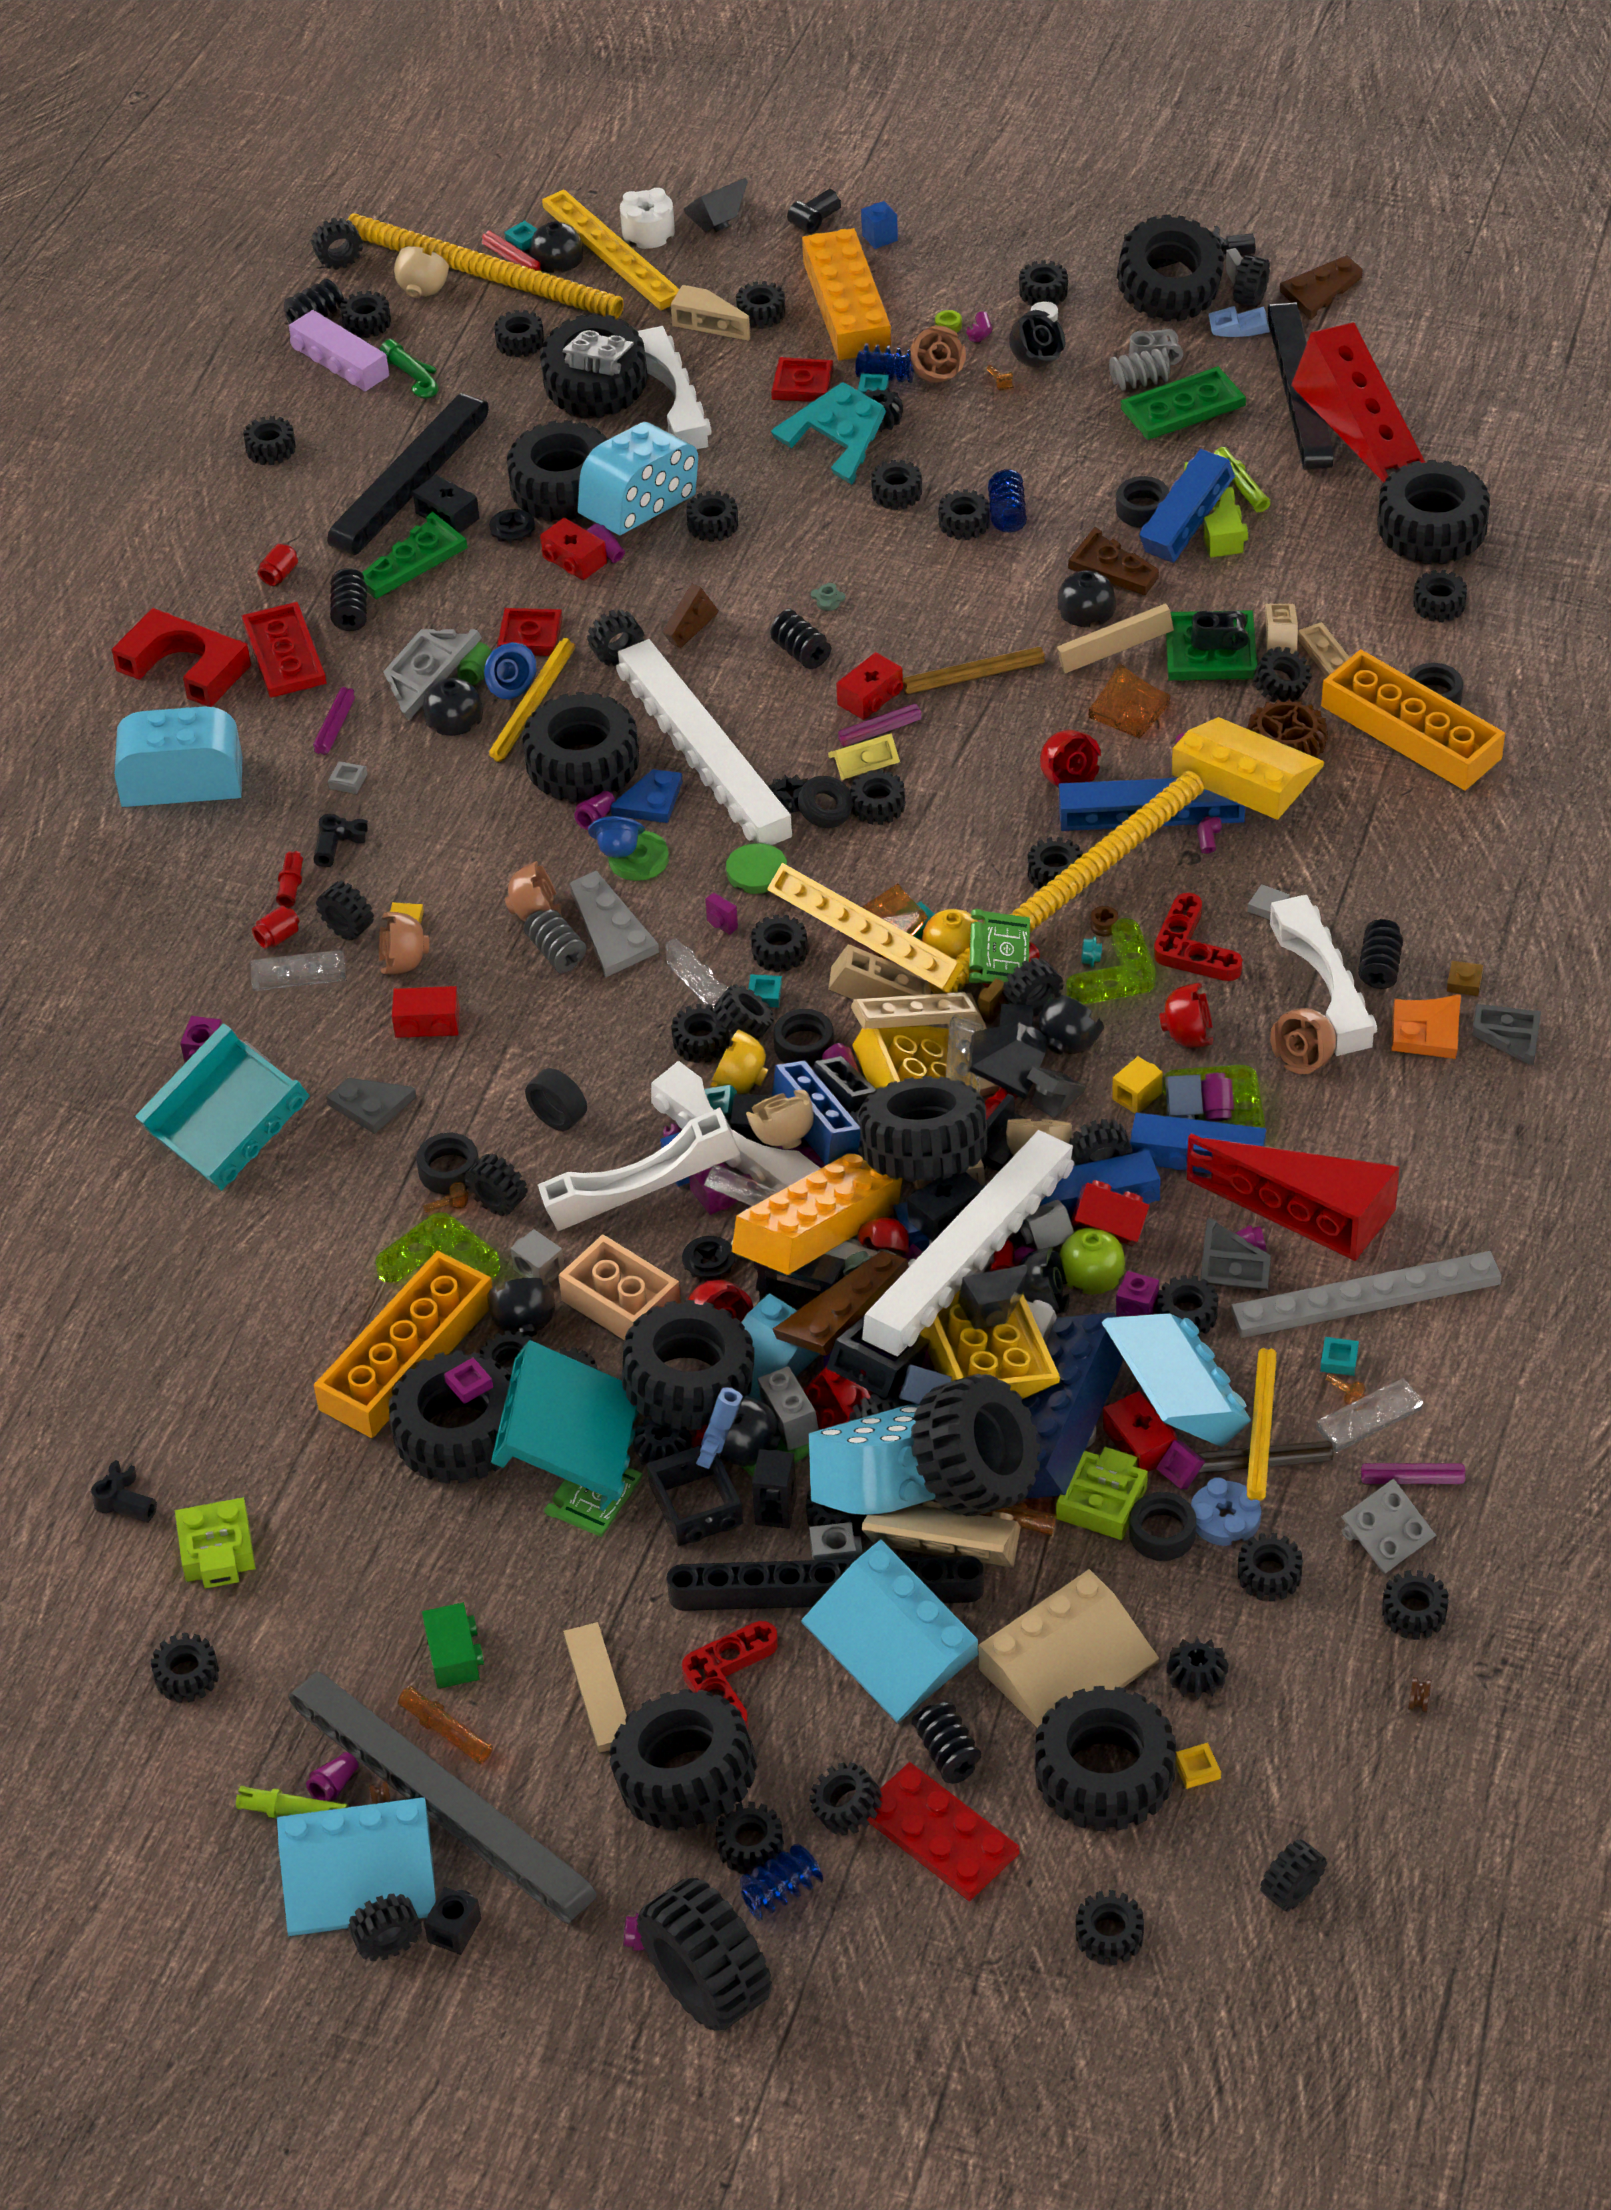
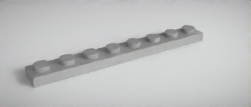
M1491 1251L1236 1303L1232 1304L1231 1314L1240 1337L1246 1338L1500 1285L1501 1274Z

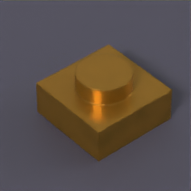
M1452 961L1447 992L1479 996L1483 965Z
M997 978L988 988H984L980 992L977 1000L982 1019L988 1024H991L1001 1013V1004H1008L1002 994L1004 981Z

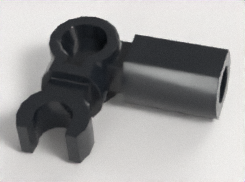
M1214 226L1212 238H1217L1223 254H1227V250L1236 248L1240 255L1255 254L1256 245L1253 233L1226 236V239L1220 237V228Z
M325 814L320 817L319 834L313 857L314 863L321 867H331L334 863L338 840L350 839L355 843H365L368 821L365 819L347 821L346 818H340L335 814Z
M115 1460L109 1466V1475H106L103 1480L96 1482L91 1488L94 1508L100 1513L115 1511L118 1514L149 1523L156 1513V1500L125 1490L124 1487L131 1485L136 1480L135 1466L131 1465L126 1472L120 1473V1463Z

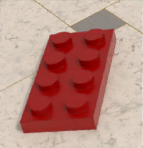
M298 602L241 615L243 626L270 698L327 684L324 670Z
M910 1761L880 1788L882 1797L879 1798L882 1802L881 1808H874L878 1813L875 1819L870 1816L867 1819L873 1827L969 1902L1020 1854L1018 1844Z

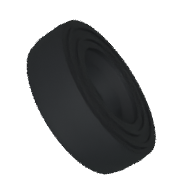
M816 776L809 779L803 785L798 797V806L801 814L810 823L821 828H835L842 825L848 819L853 809L849 788L840 780L830 776ZM827 794L835 799L837 807L833 810H825L816 804L815 796Z

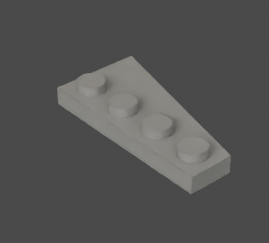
M597 871L570 882L571 894L579 914L584 920L586 931L592 940L594 951L598 960H600L605 978L659 953V944Z

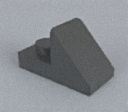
M1032 1067L1027 1077L1037 1084L1031 1104L1051 1117L1059 1116L1086 1089V1086L1060 1071Z

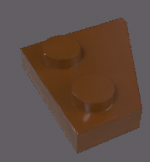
M691 583L662 633L672 645L682 648L717 615L719 610L700 586Z

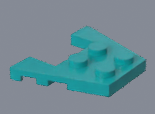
M842 382L773 428L771 434L778 441L793 448L809 428H813L843 446L846 450L831 466L833 474L852 485L857 477V468L859 464H863L867 446L870 441L874 440L886 410L880 403Z

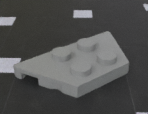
M421 629L383 671L406 719L410 720L423 705L429 688L438 681L446 679L460 664V661L482 639L477 630L470 629L468 634H457L454 629H443L441 631Z

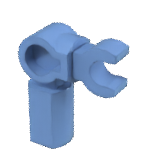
M722 1388L710 1423L701 1443V1454L696 1464L707 1469L710 1468L716 1453L722 1452L728 1432L735 1421L743 1397L735 1389Z

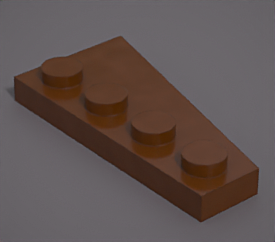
M880 1251L774 1327L773 1332L776 1339L827 1356L833 1350L836 1339L859 1321L909 1268L907 1259Z

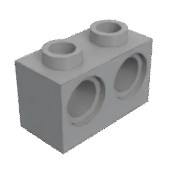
M788 1366L757 1378L761 1402L768 1405L775 1413L778 1421L777 1433L782 1436L781 1440L787 1450L790 1451L808 1444L809 1433L819 1431L816 1412L790 1367Z

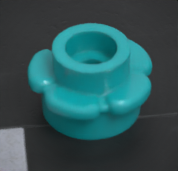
M1093 936V939L1083 938L1081 963L1090 964V967L1094 966V961H1101L1102 943H1096L1097 939L1095 936Z

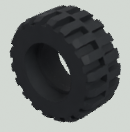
M1171 214L1162 215L1158 219L1155 216L1148 218L1146 223L1140 222L1134 226V230L1129 231L1125 237L1116 278L1118 279L1119 290L1124 293V299L1129 304L1133 303L1134 309L1139 313L1145 312L1149 318L1155 319V317H1158L1166 322H1171V319L1183 321L1187 319V316L1193 318L1199 315L1201 310H1206L1211 305L1212 300L1215 299L1224 269V254L1220 249L1221 245L1217 238H1212L1213 233L1206 227L1204 229L1200 227V223L1195 220L1191 222L1185 220V216L1178 215V218L1171 217ZM1157 259H1172L1184 264L1192 274L1181 278H1171L1159 274L1148 263Z
M591 314L588 317H584V315L576 316L575 320L570 321L568 319L562 322L560 328H554L550 332V336H547L542 344L540 362L546 394L560 409L565 408V412L575 416L577 413L584 418H589V416L601 418L605 416L604 414L608 413L612 415L617 414L621 408L624 407L626 409L631 406L633 399L637 400L643 393L642 390L646 387L648 373L644 342L639 336L638 331L622 319L616 320L614 316L607 314L605 317L599 314ZM587 330L596 331L599 335L606 337L621 336L626 341L634 342V345L617 360V363L621 364L619 374H614L613 376L601 374L599 371L595 373L593 370L586 371L570 368L569 364H565L566 353L562 351L581 332Z
M564 420L562 423L550 421L547 425L542 426L539 424L534 426L533 430L525 431L521 434L520 439L517 438L507 455L510 491L514 502L537 519L542 517L545 521L553 522V520L560 521L562 518L568 520L583 519L584 516L578 513L581 469L590 452L596 446L609 439L603 433L601 434L597 428L593 426L589 428L586 423L582 422L576 424L572 420Z
M1428 460L1425 463L1420 461L1412 462L1408 467L1404 465L1396 470V473L1393 472L1381 486L1377 519L1379 535L1388 548H1392L1395 554L1400 557L1404 555L1407 560L1413 562L1419 560L1423 561V564H1431V562L1447 564L1449 560H1454V562L1461 560L1465 554L1469 556L1485 540L1490 506L1488 488L1473 471L1468 472L1467 468L1460 464L1455 466L1449 461L1441 463L1436 462V460ZM1425 511H1438L1442 513H1430Z
M576 692V695L568 696V693L559 696V699L546 701L543 704L544 707L541 708L539 706L531 714L532 717L530 716L526 721L522 740L527 773L532 783L547 795L551 793L555 799L562 801L565 798L569 802L578 803V800H588L602 791H609L612 794L614 790L616 792L621 790L625 786V782L628 783L635 775L639 765V747L635 720L625 706L621 703L617 704V701L609 696L603 698L601 694L592 692V695H587L584 692ZM578 744L597 745L585 750L566 749Z
M923 1076L921 1079H914V1077L906 1078L902 1082L894 1081L888 1083L887 1087H879L873 1094H869L860 1107L859 1120L863 1157L877 1173L881 1175L887 1174L892 1179L898 1180L903 1178L906 1181L915 1182L916 1180L934 1181L935 1178L941 1177L943 1179L950 1178L955 1173L961 1174L966 1172L969 1166L974 1167L987 1151L988 1135L985 1101L971 1085L966 1086L962 1081H951L946 1077L937 1079L932 1078V1076Z
M685 1300L684 1303L676 1304V1301L666 1302L662 1308L659 1306L651 1308L647 1311V1316L642 1314L633 1322V1326L628 1329L625 1335V1342L623 1343L622 1386L626 1391L627 1399L633 1406L637 1405L636 1410L645 1417L651 1416L653 1422L662 1426L664 1423H667L673 1429L681 1430V1427H691V1430H699L703 1425H709L722 1388H732L740 1392L743 1396L741 1403L744 1397L751 1392L754 1347L752 1346L753 1340L751 1335L745 1330V1326L737 1318L732 1319L730 1312L723 1308L717 1310L713 1304L707 1302L701 1305L695 1304V1300ZM677 1358H693L706 1362L712 1367L702 1371L686 1372L673 1369L664 1363Z
M454 1351L453 1355H445L443 1352L435 1354V1358L428 1361L425 1358L416 1364V1369L410 1368L401 1376L402 1381L396 1383L392 1390L393 1396L389 1399L390 1423L399 1457L405 1460V1465L412 1471L417 1472L419 1470L420 1476L430 1480L433 1477L438 1478L440 1483L450 1484V1480H458L459 1484L468 1483L470 1478L477 1477L480 1480L487 1477L488 1472L492 1469L496 1472L501 1467L491 1463L511 1374L507 1369L501 1368L500 1363L489 1358L486 1361L484 1360V1355L474 1352L471 1355H465L464 1351ZM474 1357L492 1378L493 1388L464 1404L447 1385L444 1374ZM453 1407H472L484 1412L474 1422L456 1428L439 1427L429 1422L438 1413Z
M987 1374L968 1376L932 1388L920 1401V1406L917 1407L913 1420L916 1422L911 1427V1437L914 1438V1445L911 1447L913 1456L917 1458L918 1465L916 1468L918 1474L923 1475L926 1481L924 1486L928 1492L936 1495L935 1500L958 1515L976 1516L1021 1502L1036 1481L1034 1475L1039 1471L1040 1462L1037 1461V1456L1040 1454V1444L1036 1441L1035 1435L1038 1432L1036 1425H1032L1030 1419L1032 1414L1029 1408L1023 1406L1021 1402L1022 1397L1018 1392L1011 1391L1009 1384Z
M1094 1686L1093 1691L1086 1692L1085 1689L1073 1692V1697L1070 1699L1067 1696L1061 1698L1055 1703V1710L1053 1708L1049 1709L1042 1717V1724L1038 1726L1036 1732V1783L1038 1790L1043 1792V1800L1051 1808L1056 1806V1814L1062 1819L1068 1820L1070 1817L1074 1819V1825L1081 1828H1086V1825L1094 1826L1095 1831H1106V1827H1115L1116 1831L1128 1829L1129 1823L1134 1822L1135 1825H1139L1147 1821V1813L1151 1815L1156 1814L1163 1807V1801L1167 1800L1172 1792L1176 1763L1175 1735L1172 1734V1725L1168 1718L1162 1716V1710L1153 1702L1147 1704L1146 1697L1137 1692H1134L1133 1695L1128 1694L1126 1689L1115 1686L1114 1690H1105V1686ZM1098 1743H1110L1126 1748L1138 1760L1123 1771L1102 1774L1083 1768L1072 1757L1087 1746Z
M690 1689L679 1690L678 1694L671 1695L670 1692L660 1694L661 1698L655 1701L649 1699L641 1704L640 1710L637 1712L633 1710L626 1717V1724H620L614 1735L615 1739L611 1743L609 1752L611 1755L609 1761L623 1801L626 1807L630 1809L631 1814L638 1820L645 1821L647 1825L658 1829L663 1825V1828L669 1831H677L678 1827H684L686 1830L697 1829L699 1824L706 1822L709 1825L716 1822V1817L721 1814L725 1816L734 1810V1804L736 1802L741 1803L747 1795V1788H751L757 1768V1758L745 1721L736 1706L730 1704L727 1699L717 1694L713 1697L712 1693L708 1691L698 1690L697 1693H693ZM691 1751H705L698 1759L687 1765L677 1768H662L669 1760L680 1754Z
M685 1878L643 1906L637 1918V1929L641 1934L640 1940L643 1947L647 1950V1956L651 1964L655 1966L662 1982H665L670 1989L669 1992L682 2004V2008L688 2014H691L699 2024H704L705 2028L714 2031L726 2030L768 1999L772 1988L770 1970L766 1967V1959L763 1953L760 1952L753 1934H750L743 1919L733 1910V1906L721 1897L720 1892L715 1888H711L706 1881L699 1880V1878Z

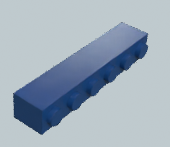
M1177 778L1060 783L1059 814L1061 831L1115 829L1117 826L1122 825L1125 820H1128L1132 814H1135L1138 809H1142L1146 803H1149L1164 788L1169 787ZM1204 789L1201 795H1198L1189 805L1184 806L1168 822H1164L1163 826L1198 825L1202 818L1206 816L1210 818L1217 816L1220 818L1221 823L1245 822V806Z

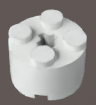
M653 188L638 192L629 191L623 195V201L620 204L622 236L625 242L630 244L631 241L636 243L638 248L651 249L666 244V239L674 236L673 203L665 194L664 189Z

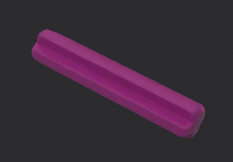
M340 688L313 743L315 753L323 755L329 753L355 699L352 688Z
M911 704L842 729L838 732L839 742L843 747H848L914 723L922 718L921 710L917 704Z
M1364 1463L1361 1466V1481L1364 1484H1387L1393 1478L1397 1484H1463L1466 1477L1465 1466L1462 1463Z

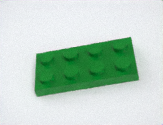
M1219 366L1121 400V410L1147 440L1246 406V396Z

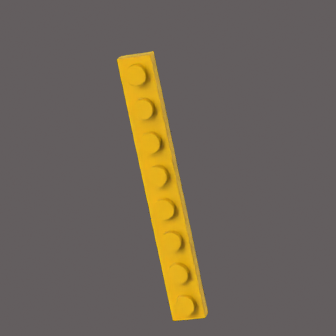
M563 189L542 199L543 208L557 221L572 226L579 233L581 241L660 311L671 307V303L679 288L566 190Z
M784 863L781 864L767 888L768 891L948 993L964 967L960 962Z

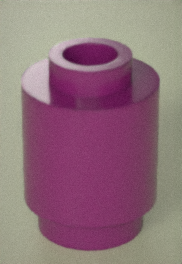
M1225 1073L1206 1074V1080L1201 1081L1202 1109L1205 1114V1120L1224 1121L1232 1119L1231 1112L1234 1111L1232 1079L1225 1078Z

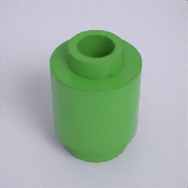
M478 642L460 661V664L457 666L459 679L468 681L471 685H475L484 679L486 660L492 653V650L486 644Z

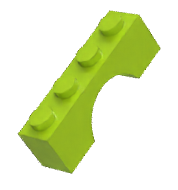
M1185 462L1184 471L1187 467L1188 462ZM1227 487L1212 508L1214 512L1204 517L1203 540L1210 558L1244 553V541L1248 540L1246 523H1241L1240 506L1235 505L1233 487Z

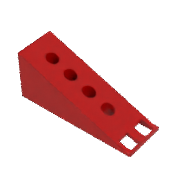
M1351 322L1311 332L1291 386L1383 483L1389 477L1386 469L1394 468L1398 470L1404 465L1408 467L1407 464L1416 461L1425 463L1356 324Z
M1192 1133L1188 1136V1181L1351 1260L1356 1261L1396 1210L1400 1166L1201 1138ZM1193 1145H1198L1212 1152V1157L1195 1153ZM1193 1166L1197 1168L1202 1167L1212 1172L1211 1178L1195 1175L1193 1173Z

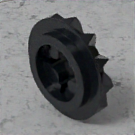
M507 509L494 515L490 520L489 527L492 537H497L499 542L508 540L511 544L514 540L522 542L523 537H531L532 531L535 530V521L533 516L527 511ZM513 523H515L514 529H510Z
M784 774L782 780L774 778L772 785H768V787L789 813L799 812V793L803 785L808 781V778L800 780L797 774L793 778H788ZM786 790H792L794 793L792 798Z
M718 1236L696 1238L687 1244L682 1253L684 1270L690 1271L693 1278L701 1276L705 1282L709 1277L714 1276L720 1280L723 1273H730L732 1265L736 1263L735 1253L732 1252V1245L727 1240ZM715 1256V1262L709 1260L703 1263V1258L709 1259Z

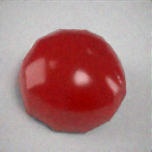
M879 1217L863 1224L858 1231V1241L862 1246L865 1244L869 1249H886L893 1253L895 1250H900L903 1255H907L909 1252L908 1230L894 1218Z

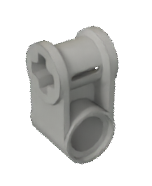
M1172 329L1137 331L1130 336L1129 357L1135 352L1140 356L1142 351H1148L1151 354L1153 349H1158L1161 352L1165 347L1170 355L1169 361L1171 366L1181 361L1183 350L1178 345V334Z

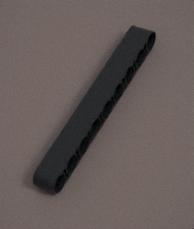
M1297 302L1268 304L1269 328L1303 470L1332 468L1333 448L1327 423L1291 386L1307 345Z
M464 393L458 394L332 525L328 532V545L352 555L359 554L413 497V491L428 481L481 426L488 415V402Z
M973 1556L900 1558L942 1603L975 1602L984 1593V1567L982 1562ZM856 1559L679 1564L672 1567L667 1573L669 1602L675 1609L682 1611L813 1607Z

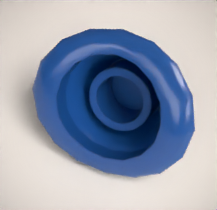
M513 642L503 644L492 651L486 660L484 668L485 682L490 692L498 698L507 700L517 698L527 691L537 672L536 658L532 651L523 644Z
M619 816L599 818L588 827V834L592 838L597 839L600 851L612 858H623L631 855L636 849L638 835L645 832V827L641 823Z

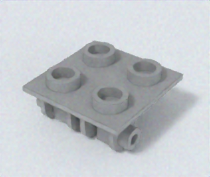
M587 330L581 332L562 352L566 353L565 364H569L570 368L590 371L592 367L595 373L599 371L601 374L613 376L620 373L621 364L617 363V360L634 345V342L626 341L621 336L606 337L599 335L596 331Z
M1394 1478L1341 1516L1345 1521V1528L1342 1529L1344 1537L1349 1541L1353 1539L1359 1540L1383 1574L1394 1568L1436 1536Z

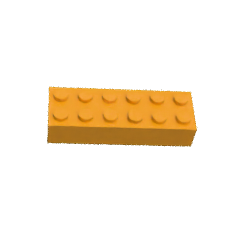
M855 228L803 236V263L838 361L892 352L891 325Z
M1362 649L1323 680L1321 707L1464 791L1502 759L1505 740L1504 731Z
M846 1154L736 1215L732 1252L789 1275L856 1236L860 1227L866 1222L892 1215L894 1213L893 1205L899 1204L902 1178L896 1180L890 1178L887 1174L881 1175L875 1169H872L860 1155Z
M437 1250L314 1383L318 1410L373 1439L390 1420L389 1399L393 1396L392 1390L396 1383L402 1381L401 1376L410 1368L416 1369V1364L425 1358L429 1361L435 1358V1354L443 1352L445 1355H449L488 1312L487 1293L493 1288L491 1277Z

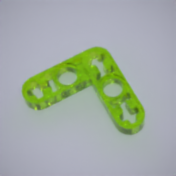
M1121 918L1112 924L1111 940L1120 966L1071 975L1066 981V996L1077 1000L1081 1004H1089L1143 994L1154 989L1156 985V970L1140 926L1135 920ZM1124 932H1126L1127 935L1130 936L1129 941H1126ZM1130 952H1137L1142 956L1137 959H1131L1125 955ZM1138 970H1141L1143 979L1137 976ZM1115 980L1119 984L1114 987H1108L1103 982Z
M1247 1065L1185 1068L1170 1070L1165 1074L1163 1093L1166 1096L1165 1077L1200 1075L1202 1081L1206 1080V1074L1225 1073V1078L1232 1079L1234 1110L1231 1113L1233 1124L1246 1126V1121L1251 1120L1252 1127L1265 1128L1257 1073L1252 1067ZM1249 1101L1254 1104V1107L1244 1109L1239 1107L1238 1103Z
M443 1212L430 1215L380 1252L375 1260L378 1277L384 1282L390 1283L404 1278L432 1257L437 1250L491 1277V1279L496 1277L500 1271L498 1253L454 1217ZM460 1242L471 1244L468 1249L462 1251L454 1248ZM413 1243L424 1245L423 1249L416 1252L407 1249Z

